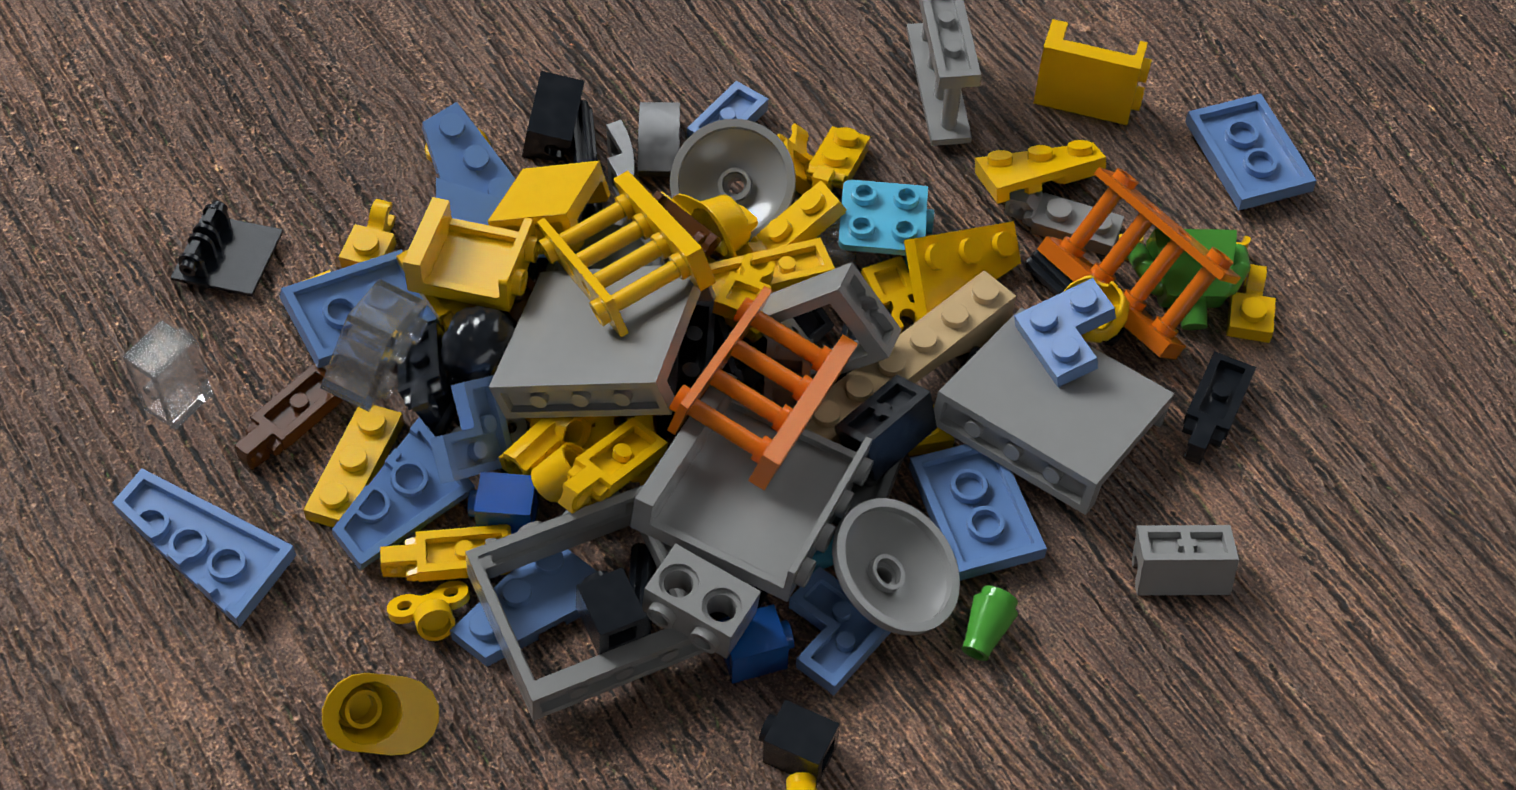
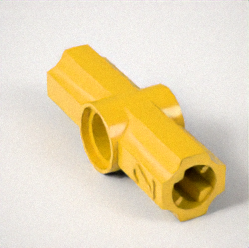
M601 416L531 418L530 429L498 457L502 468L508 474L531 475L533 468L565 443H575L584 448L591 435V425Z

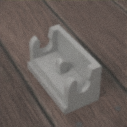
M1231 525L1136 526L1132 567H1138L1135 580L1137 596L1231 595L1239 563Z

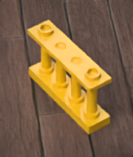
M628 170L613 178L620 194L614 198L615 203L575 226L558 234L545 218L537 221L544 237L538 243L550 264L558 261L590 300L589 305L598 322L602 326L609 323L620 337L629 333L620 311L675 279L680 278L683 281L688 278L700 292L716 283L703 248ZM623 218L627 221L633 220L628 225L576 254L571 249ZM641 237L644 240L651 239L649 243L594 274L588 269V267ZM661 257V259L665 260L669 257L668 263L610 295L605 289L657 258Z

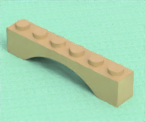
M984 270L902 332L889 358L852 370L835 383L805 429L841 445L839 435L835 433V425L895 375L898 374L916 384L924 376L947 361L969 353L974 346L982 347L1012 317L1016 295Z

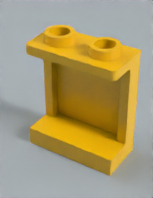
M1052 19L1043 47L1033 104L1127 125L1131 110L1140 111L1145 87L1138 86V83L1147 82L1152 59L1145 58L1148 42L1140 41L1137 53L1129 55L1065 40L1068 22Z
M600 161L522 169L488 219L489 226L519 232L524 218L534 219L535 235L541 239L544 237L537 221L545 218L558 234L578 224L577 219L586 204L606 202L611 195ZM585 241L572 247V251H580Z
M432 197L403 260L407 290L510 312L516 296L524 294L528 279L527 269L530 262L536 263L541 248L538 241L541 238L535 235L534 219L524 218L519 232L454 219L451 216L449 200Z

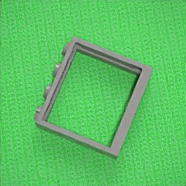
M644 485L620 493L618 490L609 498L584 506L573 514L566 510L562 516L546 522H530L514 534L500 539H485L484 545L465 551L467 574L533 721L704 653V651L698 649L690 641L688 636L674 628L663 629L535 680L490 581V578L630 526L635 498ZM640 532L657 568H659L673 547ZM679 588L669 589L671 596L674 597L688 595L687 592Z

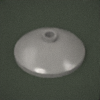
M744 119L715 121L694 132L679 149L672 164L670 174L672 198L674 195L681 193L703 201L726 194L756 216L758 225L751 232L749 242L770 221L777 218L791 206L796 190L794 163L784 143L765 126ZM735 181L744 183L743 190L738 194L730 192V186Z
M876 498L858 504L841 519L833 537V565L838 581L847 598L865 618L892 633L919 635L933 630L951 615L959 596V569L947 539L926 515L904 502L888 498Z

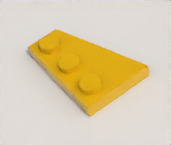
M1074 140L1069 142L1068 146L1054 148L1046 145H1035L1029 147L1028 151L1015 153L996 150L988 153V156L975 158V174L997 204L1009 201L1010 192L1024 189V192L1030 195L1042 191V184L1044 182L1053 181L1059 184H1068L1095 176L1094 173L1098 167L1106 169V156L1094 142L1091 143L1087 140Z
M1014 221L904 240L917 320L921 319L984 270L997 280L1021 263Z

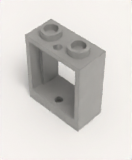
M853 262L771 293L762 312L802 337L809 339L793 317L831 304L857 339L854 341L858 343L841 374L889 358L902 330ZM811 369V378H814L817 372Z

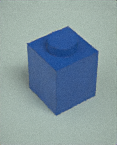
M481 472L478 489H471L469 492L468 517H475L476 527L508 524L511 526V534L518 532L524 525L536 521L540 499L539 493L531 480V475Z
M774 604L757 609L755 616L728 658H724L732 684L788 668L789 649L795 647L794 637L789 622L787 620L780 621ZM730 617L718 619V621L725 622L730 620Z

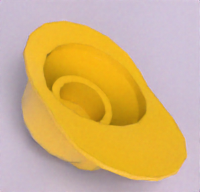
M681 193L674 195L672 198L688 211L693 218L722 239L712 253L722 260L737 257L736 253L749 242L751 232L758 225L756 216L726 194L703 201Z
M377 673L350 675L338 682L329 692L322 708V727L327 738L338 748L351 752L383 755L409 754L423 747L429 741L439 723V705L433 692L421 681L403 676Z

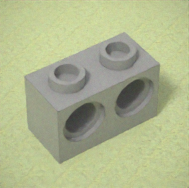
M675 543L644 588L642 609L656 625L665 629L674 628L688 636L698 649L710 654L716 652L727 659L755 616L761 591ZM672 588H679L687 592L688 595L674 597L666 591ZM721 612L728 615L730 620L719 622L712 619L709 614Z

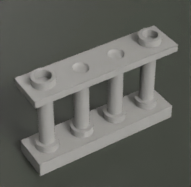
M918 0L923 23L907 24L906 31L931 146L971 143L972 135L961 90L965 87L980 86L981 71L964 0Z

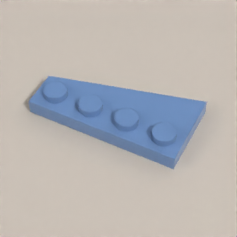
M143 468L112 502L116 512L239 628L297 556L293 545Z

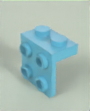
M863 180L845 181L843 184L842 204L847 210L840 217L839 247L846 251L904 255V262L908 268L904 240L924 237L926 234L932 235L934 209H927L928 186Z

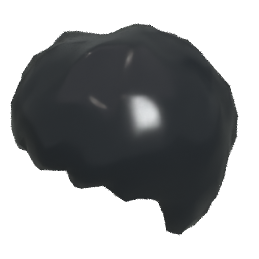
M465 307L456 312L451 319L448 330L442 337L441 356L446 370L461 383L494 376L516 328L514 322L508 318L507 314L489 307Z

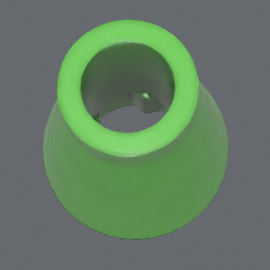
M984 586L981 593L974 595L966 637L961 647L965 654L980 661H987L992 650L1018 616L1016 610L1018 600L1012 594L995 586Z

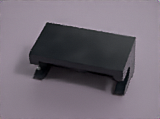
M541 71L522 157L530 159L531 156L549 161L563 160L564 152L552 150L547 145H555L558 148H570L585 81Z
M898 374L834 426L835 433L839 435L841 445L855 452L859 450L866 436L873 439L867 458L873 460L874 463L868 478L874 481L879 479L937 429L931 392Z

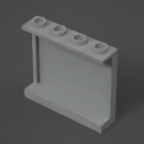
M662 265L643 266L605 289L612 295ZM589 269V271H590L592 274H594V273L598 272L599 270H601V269ZM566 271L541 272L493 376L489 389L506 419L672 415L673 411L669 409V406L674 399V394L667 379L697 301H714L716 297L712 286L700 292L688 278L683 281L677 278L620 311L629 332L627 335L620 337L609 323L602 326L598 322L589 305L590 300Z
M1021 307L1014 315H1016V314H1018V313H1020V312H1022V311H1024V310H1026V309H1024V308ZM1013 315L938 391L934 405L937 427L1086 515L1094 506L1100 488L1153 424L1159 428L1163 424L1175 393L1090 345L1089 347L1097 357L1098 369L1058 388L1016 328Z
M711 385L701 398V401L760 438L766 435L773 439L777 434L775 430L771 429L773 425L771 422ZM689 416L636 496L630 527L671 547L676 543L736 578L787 602L795 587L798 585L805 588L816 566V561L812 559L815 552L818 550L825 553L836 530V526L831 524L836 516L842 519L848 513L855 497V493L851 492L854 484L864 485L874 463L873 460L867 458L873 439L866 436L859 450L855 452L804 429L764 491L748 481L757 466V463L750 460L752 455Z

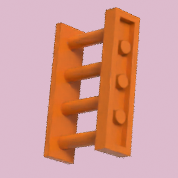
M1098 167L1094 175L1109 186L1071 237L1066 236L1062 240L1046 236L1037 250L1073 282L1084 276L1092 275L1098 281L1109 284L1111 281H1115V272L1152 224H1154L1170 238V241L1131 290H1122L1130 303L1128 318L1124 327L1158 357L1176 360L1186 347L1185 344L1175 337L1179 332L1176 329L1177 326L1216 278L1220 281L1237 284L1241 277L1230 268L1234 262L1226 254L1215 247L1208 250L1136 190L1135 187L1139 183L1130 174L1120 168L1113 172ZM1123 198L1139 214L1101 263L1096 262L1093 265L1083 256L1086 253L1084 247ZM1186 251L1202 265V268L1164 316H1157L1155 319L1144 310L1147 306L1145 300L1180 255Z
M766 286L763 287L754 301L746 297L733 318L737 325L691 388L683 385L679 389L669 406V409L675 412V415L667 429L676 435L688 416L747 451L752 455L750 460L757 463L748 481L764 491L842 373L858 345L857 342L842 334L833 349L826 345L822 349L765 314L762 310L772 292ZM752 327L813 364L811 369L817 372L814 378L806 374L802 378L744 342V337ZM733 356L793 393L791 398L797 401V404L794 408L786 404L782 408L724 372L722 368L730 357ZM711 385L773 424L771 429L775 430L777 434L773 439L766 435L760 438L700 399Z

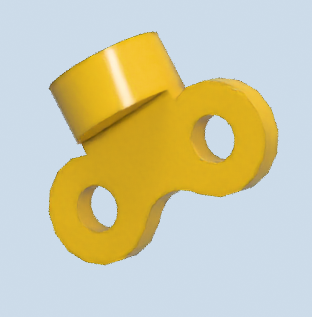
M454 580L439 585L434 591L426 595L404 594L397 596L387 605L388 617L396 624H406L414 621L418 634L425 640H442L451 634L450 630L456 624L452 610L463 607L468 603L470 599L469 588L466 583Z

